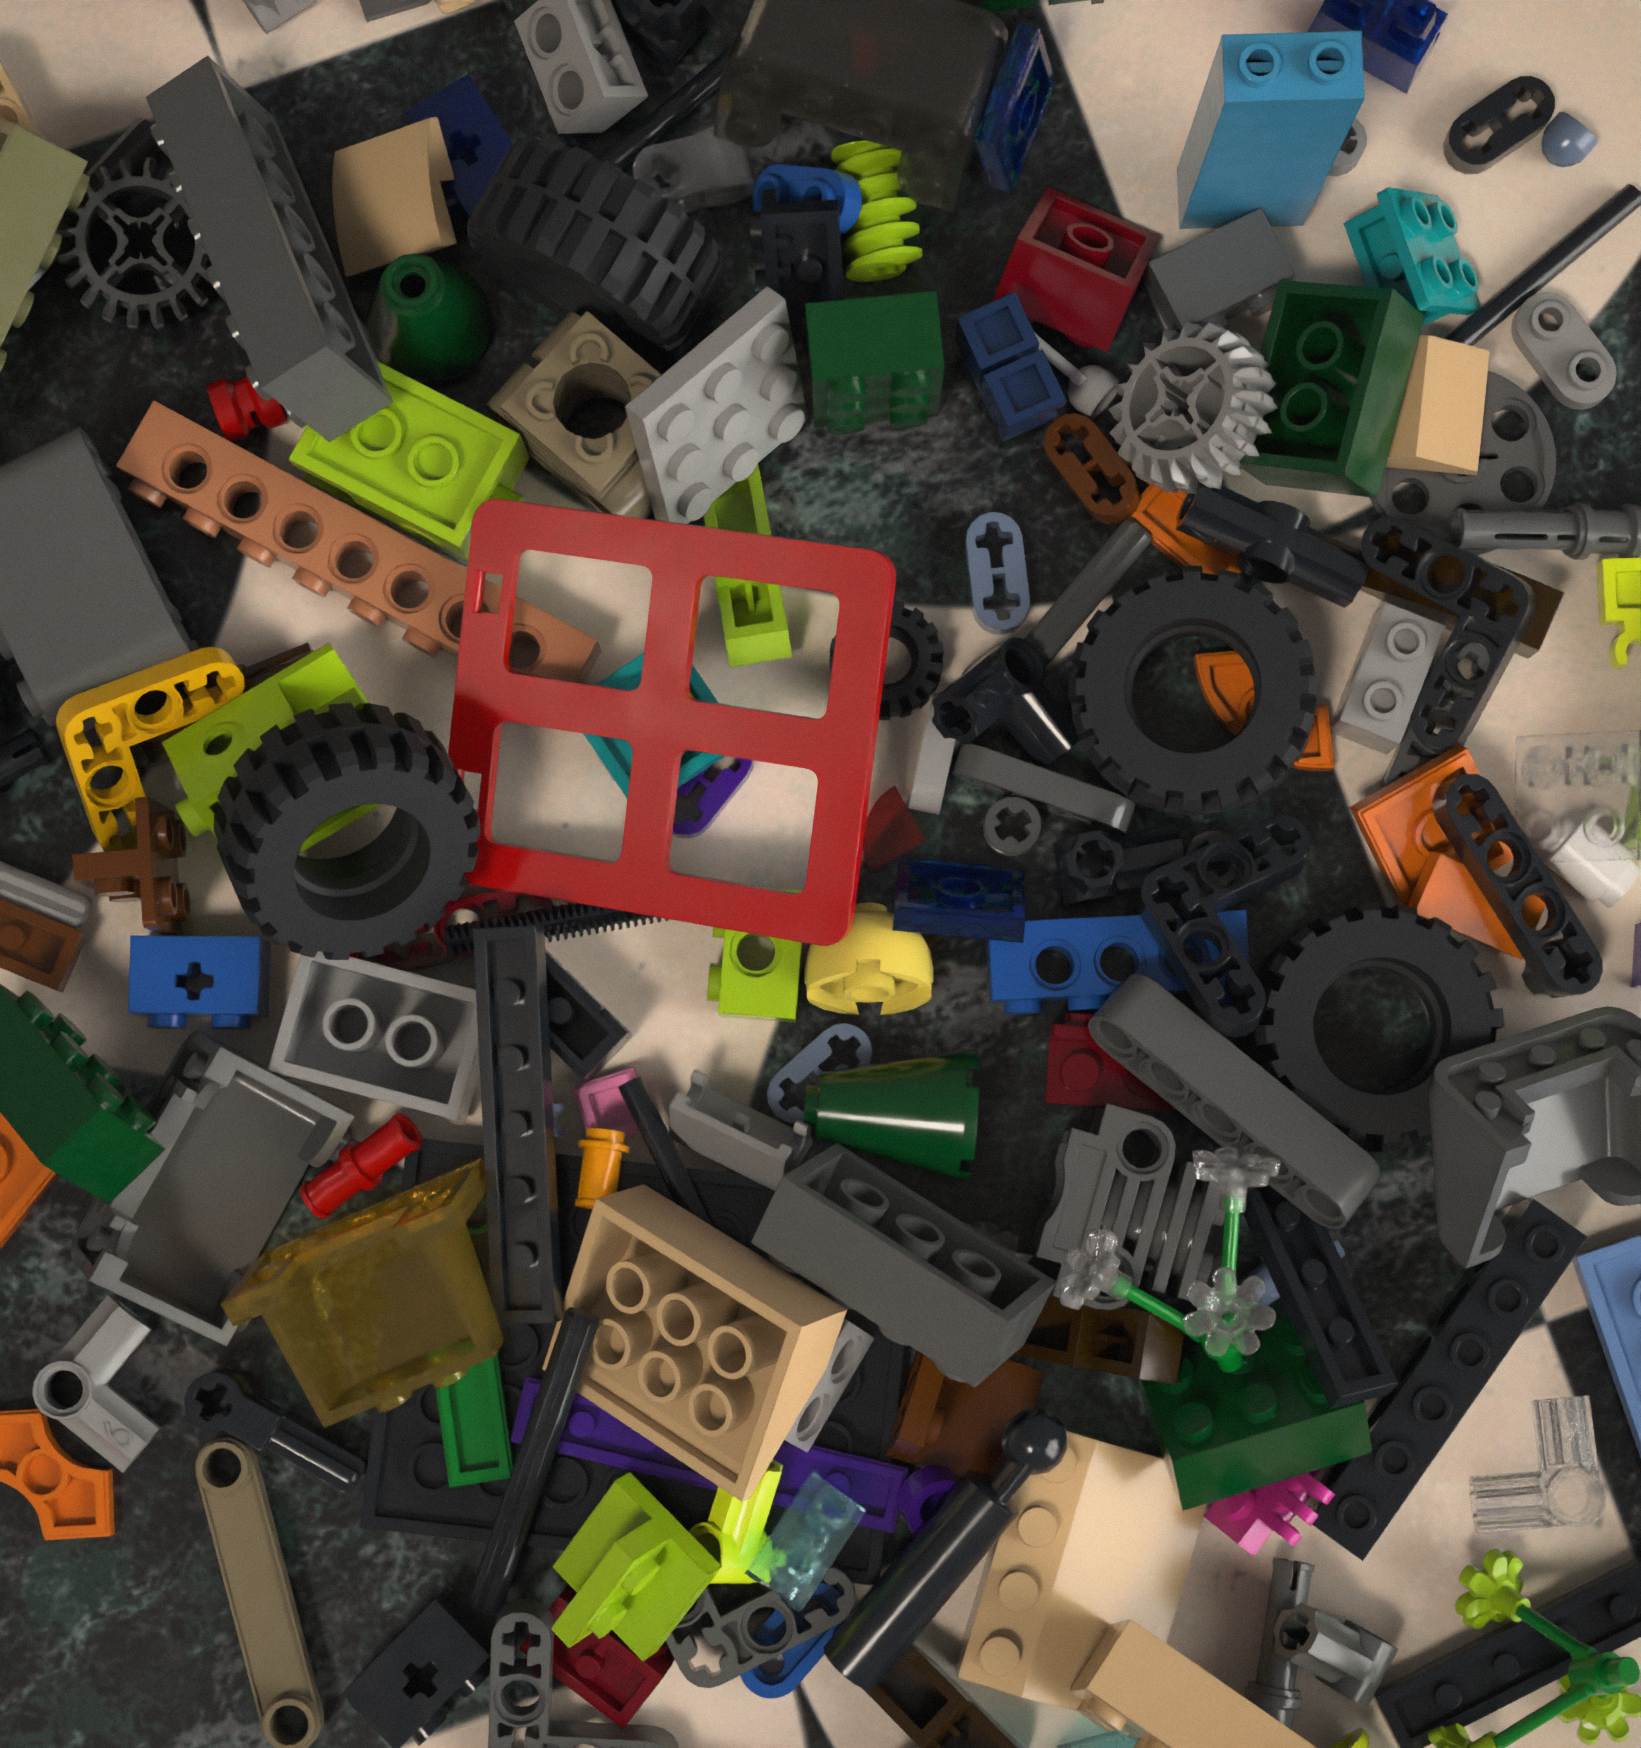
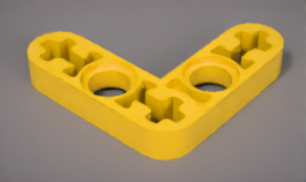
M206 647L189 652L76 694L66 700L59 708L56 716L57 731L91 829L104 852L138 849L135 798L146 796L130 746L196 722L242 695L245 688L244 676L230 654L223 649ZM218 671L219 675L216 678L218 685L206 689V675L210 672ZM180 682H183L185 685L183 689L188 695V698L184 700L174 686ZM154 690L167 693L165 705L154 714L141 715L135 712L136 702L143 694ZM90 717L96 719L94 726L102 744L91 748L82 732L84 730L82 721ZM118 766L123 769L121 779L111 788L100 790L91 787L90 782L93 775L101 768ZM122 807L130 821V832L126 835L118 836L119 828L111 810Z

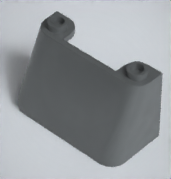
M1599 1007L1447 1057L1438 1062L1428 1088L1438 1236L1445 1248L1465 1269L1488 1261L1500 1253L1506 1239L1505 1227L1494 1214V1211L1581 1179L1607 1203L1616 1206L1641 1204V1018L1621 1008Z
M195 1030L179 1048L146 1107V1110L156 1120V1123L149 1130L163 1145L165 1150L110 1204L97 1197L94 1199L73 1240L71 1258L90 1282L227 1346L235 1332L240 1333L247 1327L256 1310L257 1298L252 1296L253 1284L247 1277L309 1164L314 1167H320L328 1159L333 1162L339 1159V1151L349 1144L352 1128L349 1125L354 1116L347 1110L285 1076L268 1071V1067L199 1030Z

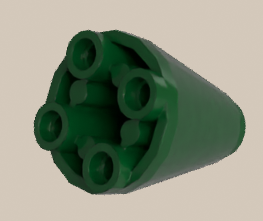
M415 253L401 255L390 262L371 296L366 317L370 343L382 363L417 382L426 384L453 380L459 375H467L474 371L480 362L481 355L487 348L492 328L487 296L472 275L454 263Z

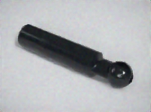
M1032 1408L1021 1410L1008 1420L1002 1435L1004 1452L986 1473L968 1470L825 1644L824 1653L827 1659L845 1678L864 1690H875L1019 1515V1510L1013 1496L1030 1475L1049 1473L1061 1463L1067 1451V1435L1063 1423L1054 1414L1044 1409Z

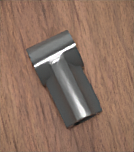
M1300 1602L1293 1609L1282 1610L1272 1629L1276 1639L1274 1652L1315 1674V1678L1364 1707L1369 1706L1399 1650L1352 1621L1346 1619L1343 1624L1331 1615L1317 1608L1314 1609L1303 1602Z

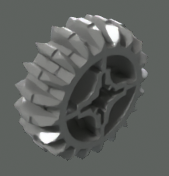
M1186 322L1181 333L1164 328L1161 345L1143 342L1145 357L1140 363L1126 362L1132 374L1128 382L1116 384V389L1123 398L1121 402L1108 410L1113 415V418L1119 422L1110 431L1115 442L1121 445L1117 454L1122 457V460L1127 465L1132 467L1138 478L1148 484L1154 483L1156 487L1165 492L1176 494L1181 490L1186 494L1196 495L1198 481L1208 488L1221 489L1223 472L1242 476L1239 461L1244 455L1259 456L1256 446L1253 444L1257 435L1272 433L1268 423L1262 419L1264 415L1278 408L1273 402V398L1267 395L1276 383L1273 381L1271 374L1264 370L1268 363L1264 360L1262 354L1249 345L1250 342L1237 332L1231 333L1221 325H1213L1210 322L1204 328L1199 324Z

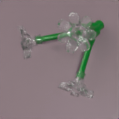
M1223 1147L1215 1150L1214 1154L1206 1150H1195L1192 1152L1195 1178L1201 1181H1214L1221 1186L1219 1209L1225 1212L1222 1266L1213 1273L1214 1287L1210 1288L1204 1282L1196 1280L1190 1284L1186 1291L1187 1298L1198 1308V1311L1184 1315L1132 1285V1278L1118 1270L1121 1260L1114 1255L1118 1237L1107 1227H1104L1102 1230L1096 1228L1091 1231L1086 1239L1085 1251L1076 1245L1068 1251L1064 1259V1265L1073 1269V1272L1067 1274L1062 1279L1058 1291L1059 1295H1061V1305L1074 1310H1079L1086 1299L1092 1301L1100 1291L1116 1300L1126 1298L1182 1330L1195 1342H1201L1206 1355L1216 1360L1220 1370L1228 1373L1238 1370L1243 1365L1244 1358L1242 1355L1253 1354L1259 1349L1260 1340L1254 1332L1255 1329L1260 1331L1270 1329L1276 1320V1313L1273 1308L1258 1305L1257 1303L1267 1289L1263 1280L1257 1276H1250L1241 1286L1236 1285L1239 1213L1246 1211L1247 1188L1267 1186L1270 1177L1278 1175L1281 1160L1278 1158H1267L1259 1154H1245L1238 1158V1149L1236 1147Z

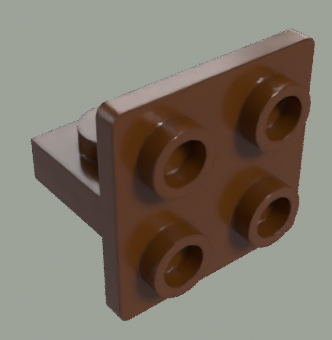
M138 797L135 798L138 849L72 854L74 881L93 888L95 896H109L110 902L141 901L144 928L163 936H182L181 921H189L191 913L188 886L186 883H179L177 858L185 857L187 850L184 823L182 819L175 820L174 811L154 799Z

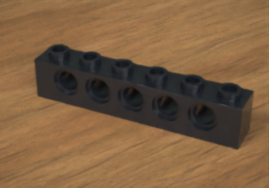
M1526 1199L1513 1204L1501 1221L1505 1227L1506 1239L1500 1253L1488 1261L1469 1267L1395 1373L1398 1384L1388 1395L1378 1397L1367 1413L1372 1453L1330 1466L1320 1483L1335 1494L1328 1505L1317 1501L1312 1496L1305 1503V1505L1319 1515L1312 1525L1362 1561L1588 1238L1535 1199Z

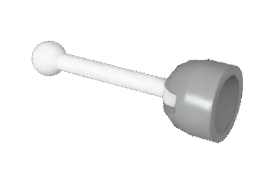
M1035 333L1039 341L1037 351L1042 349L1047 360L1070 379L1067 393L1071 404L1078 412L1087 416L1090 420L1093 421L1098 418L1118 395L1116 384L1123 382L1100 365H1088L1078 370Z

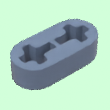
M989 512L980 515L971 523L965 538V557L971 606L975 621L983 630L995 635H1006L1022 626L1029 612L1030 594L1023 537L1019 526L1011 517L1003 513ZM988 528H997L999 538H1009L1011 544L1005 545L1002 548L1000 557L1001 567L991 568L988 549L983 547L977 548L976 542L984 540L985 532ZM1003 579L1006 598L1010 600L1017 599L1019 606L1010 609L1007 620H998L995 610L984 609L983 603L990 602L993 597V580Z
M847 1023L833 1025L823 1031L777 1072L770 1081L767 1091L768 1104L774 1115L783 1122L795 1124L797 1120L804 1121V1112L796 1106L790 1108L787 1112L781 1108L779 1102L783 1100L785 1094L780 1086L787 1079H790L795 1084H800L813 1072L819 1078V1074L822 1072L819 1067L832 1055V1049L828 1045L832 1038L837 1036L843 1042L849 1041L852 1037L855 1038L861 1045L855 1052V1056L860 1062L857 1066L870 1065L873 1054L872 1046L864 1031L857 1026ZM845 1064L838 1065L834 1070L845 1069L849 1067Z

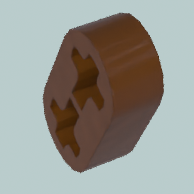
M1075 413L1065 414L1055 419L1048 427L1044 436V448L1053 467L1086 511L1096 521L1104 524H1119L1129 519L1137 510L1140 502V489L1129 467L1117 454L1097 425L1087 416ZM1072 433L1079 440L1088 435L1084 439L1083 444L1091 460L1082 465L1071 451L1061 455L1065 450V445L1062 441L1065 436ZM1102 473L1114 487L1124 483L1119 489L1123 499L1115 505H1112L1107 499L1096 503L1100 499L1101 493L1093 478Z

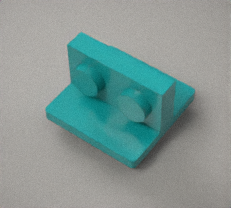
M1388 187L1377 193L1380 205L1343 223L1366 287L1394 289L1424 314L1421 327L1448 314L1469 315L1480 308L1475 292L1479 289L1476 273L1469 261L1461 256L1454 234L1458 231L1456 218L1449 205L1440 199L1438 195Z

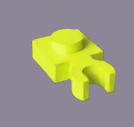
M1641 558L1601 559L1596 564L1600 626L1618 625L1619 636L1614 639L1609 650V659L1613 669H1621L1627 665V647L1629 644L1634 643L1641 646Z

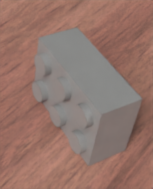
M318 951L315 957H307L300 954L268 1071L466 1122L480 1072L476 990L349 957V960L325 959L321 951Z

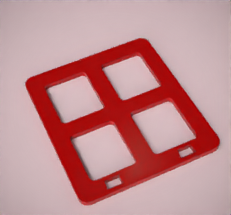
M491 499L482 503L477 508L472 520L448 755L463 782L465 771L481 774L478 809H475L479 816L481 831L476 842L479 854L472 873L464 872L468 884L819 946L833 945L845 939L850 933L854 922L896 585V570L891 559L878 550L507 499ZM529 549L642 565L650 570L652 574V588L640 685L635 690L519 673L512 669L509 656L519 563L523 552ZM486 572L503 575L499 613L482 612ZM713 575L826 591L836 595L839 600V614L828 704L823 717L818 719L697 700L692 696L689 686L702 581L707 576ZM506 722L622 739L631 745L633 755L622 852L616 862L503 843L493 837L491 824L501 731ZM691 750L805 768L816 774L818 786L806 884L800 893L679 873L671 867L669 859L680 763L685 751Z

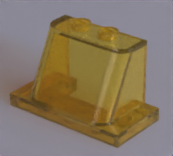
M483 1158L261 1254L221 1303L233 1327L262 1315L324 1428L373 1407H376L380 1413L389 1411L408 1400L412 1396L413 1390L430 1383L433 1384L435 1389L449 1386L464 1377L469 1372V1367L490 1359L497 1354L504 1338L466 1223L486 1193Z

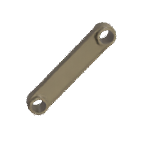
M221 1436L207 1443L198 1453L195 1462L196 1478L261 1728L267 1742L274 1748H308L321 1734L324 1725V1710L258 1458L253 1447L234 1436ZM221 1448L233 1451L241 1462V1472L239 1478L234 1483L221 1481L213 1471L212 1461L214 1455ZM293 1705L299 1707L305 1713L308 1719V1730L305 1735L292 1736L281 1728L278 1714L282 1706Z

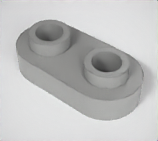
M1552 292L1538 293L1528 298L1518 309L1512 320L1511 333L1516 346L1561 404L1578 410L1596 406L1611 392L1615 385L1617 370L1613 358L1568 299ZM1541 314L1553 316L1557 321V330L1552 332L1544 330L1539 325L1538 316ZM1576 365H1589L1595 373L1594 381L1586 382L1581 380L1576 374Z

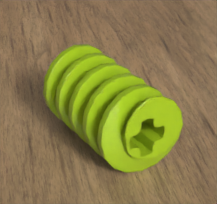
M875 140L855 141L836 146L831 151V160L838 165L835 170L846 172L853 176L860 187L862 196L858 219L852 228L843 234L848 237L842 244L843 256L851 262L846 267V278L851 281L865 283L896 277L906 270V264L917 261L923 256L922 248L903 244V240L919 234L920 231L919 224L900 220V216L916 209V200L910 197H897L898 191L913 185V175L894 172L895 167L910 161V151L891 148L890 144Z

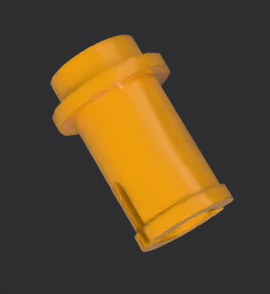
M586 1128L585 1140H578L577 1146L584 1150L578 1194L574 1206L593 1209L596 1198L617 1192L622 1154H629L630 1149L629 1146L624 1145V1132L601 1128Z

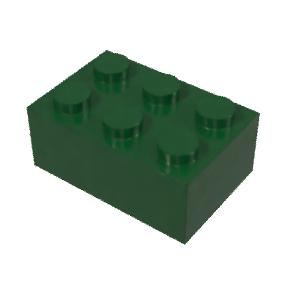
M1279 280L1260 352L1268 363L1264 370L1271 374L1273 381L1276 383L1267 395L1273 398V402L1278 408L1263 416L1262 420L1268 423L1272 433L1257 435L1253 444L1256 446L1259 456L1244 455L1239 461L1240 468L1265 485L1377 498L1424 314L1398 292L1390 288Z
M936 291L805 304L806 355L814 428L827 427L829 434L846 435L863 431L865 423L890 421L892 428L906 429L925 425L928 423L927 417L938 416L945 367Z
M0 984V1113L44 1166L105 1203L110 1204L165 1150L163 1145L149 1130L156 1123V1120L132 1096L127 1095L123 1099L114 1088L121 1082L120 1077L98 1055L93 1053L90 1057L87 1056L80 1047L87 1041L86 1037L67 1017L61 1013L54 1017L52 1012L28 990L19 997Z
M1289 1317L1240 1331L1243 1339L1240 1351L1244 1362L1234 1372L1227 1373L1220 1370L1216 1360L1206 1355L1200 1343L1182 1349L1176 1384L1138 1379L1145 1414L1183 1511L1372 1453L1365 1402L1360 1401L1330 1409Z

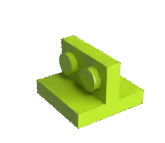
M629 1472L615 1480L553 1565V1568L577 1594L552 1626L551 1630L568 1648L591 1633H594L600 1639L613 1630L644 1661L660 1649L722 1566Z

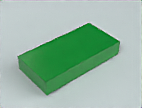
M498 1346L431 1356L449 1488L508 1479L514 1465L512 1442H510L511 1436Z

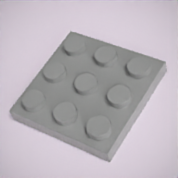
M768 286L625 406L646 487L651 497L655 520L688 524L691 521L700 519L707 513L712 503L736 482L743 481L749 477L763 458L781 443L788 442L794 438L802 425L808 420L786 300Z

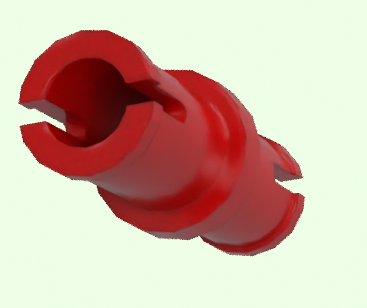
M396 1113L391 1117L392 1119L361 1143L351 1141L339 1151V1159L311 1181L305 1182L300 1188L301 1198L307 1208L315 1216L326 1219L332 1214L331 1212L360 1190L371 1191L383 1182L384 1172L412 1151L419 1149L421 1144H423L422 1135L414 1122L406 1115Z

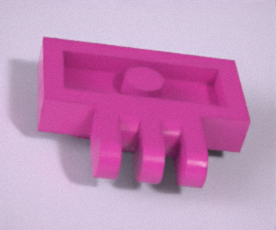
M1318 1469L1216 1500L1203 1516L1249 1554L1254 1556L1273 1531L1295 1547L1302 1536L1290 1524L1292 1519L1297 1515L1311 1526L1319 1515L1305 1505L1306 1501L1312 1496L1317 1501L1328 1505L1335 1494L1315 1479L1321 1470Z

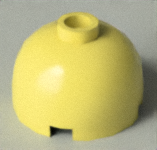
M878 903L856 904L853 927L845 939L829 946L810 945L807 951L804 970L807 999L811 1004L823 1010L846 1015H859L856 1002H883L880 1015L895 1014L915 1009L929 1002L932 997L933 964L930 949L915 925L912 930H895L899 923L910 922L897 914L887 912V907Z

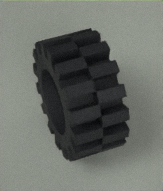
M896 600L893 603L889 637L899 640L906 646L911 656V666L908 673L901 680L891 684H883L879 720H890L891 716L900 715V718L911 715L912 710L919 707L921 709L929 701L933 691H936L944 664L942 641L939 642L938 630L933 622L928 623L924 619V613L916 607L912 611L904 607L905 602ZM836 635L832 638L830 645V671H832Z

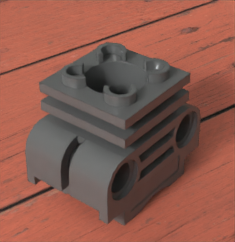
M1106 1103L1105 1109L1096 1107L1089 1132L1075 1128L1062 1132L1054 1160L1056 1173L1054 1193L1047 1210L1036 1224L1028 1254L1053 1261L1048 1276L1056 1281L1051 1292L1052 1296L1092 1308L1113 1310L1124 1306L1130 1301L1111 1288L1101 1293H1094L1089 1287L1086 1279L1087 1270L1092 1262L1101 1257H1106L1111 1261L1115 1269V1276L1137 1288L1143 1287L1191 1301L1193 1290L1204 1291L1211 1273L1214 1254L1204 1250L1211 1225L1222 1226L1224 1223L1227 1193L1232 1191L1229 1188L1222 1187L1226 1172L1216 1169L1199 1170L1200 1165L1188 1161L1173 1163L1176 1144L1172 1132L1162 1121L1152 1116ZM1132 1131L1143 1135L1150 1147L1149 1158L1139 1168L1129 1164L1122 1151L1123 1142Z

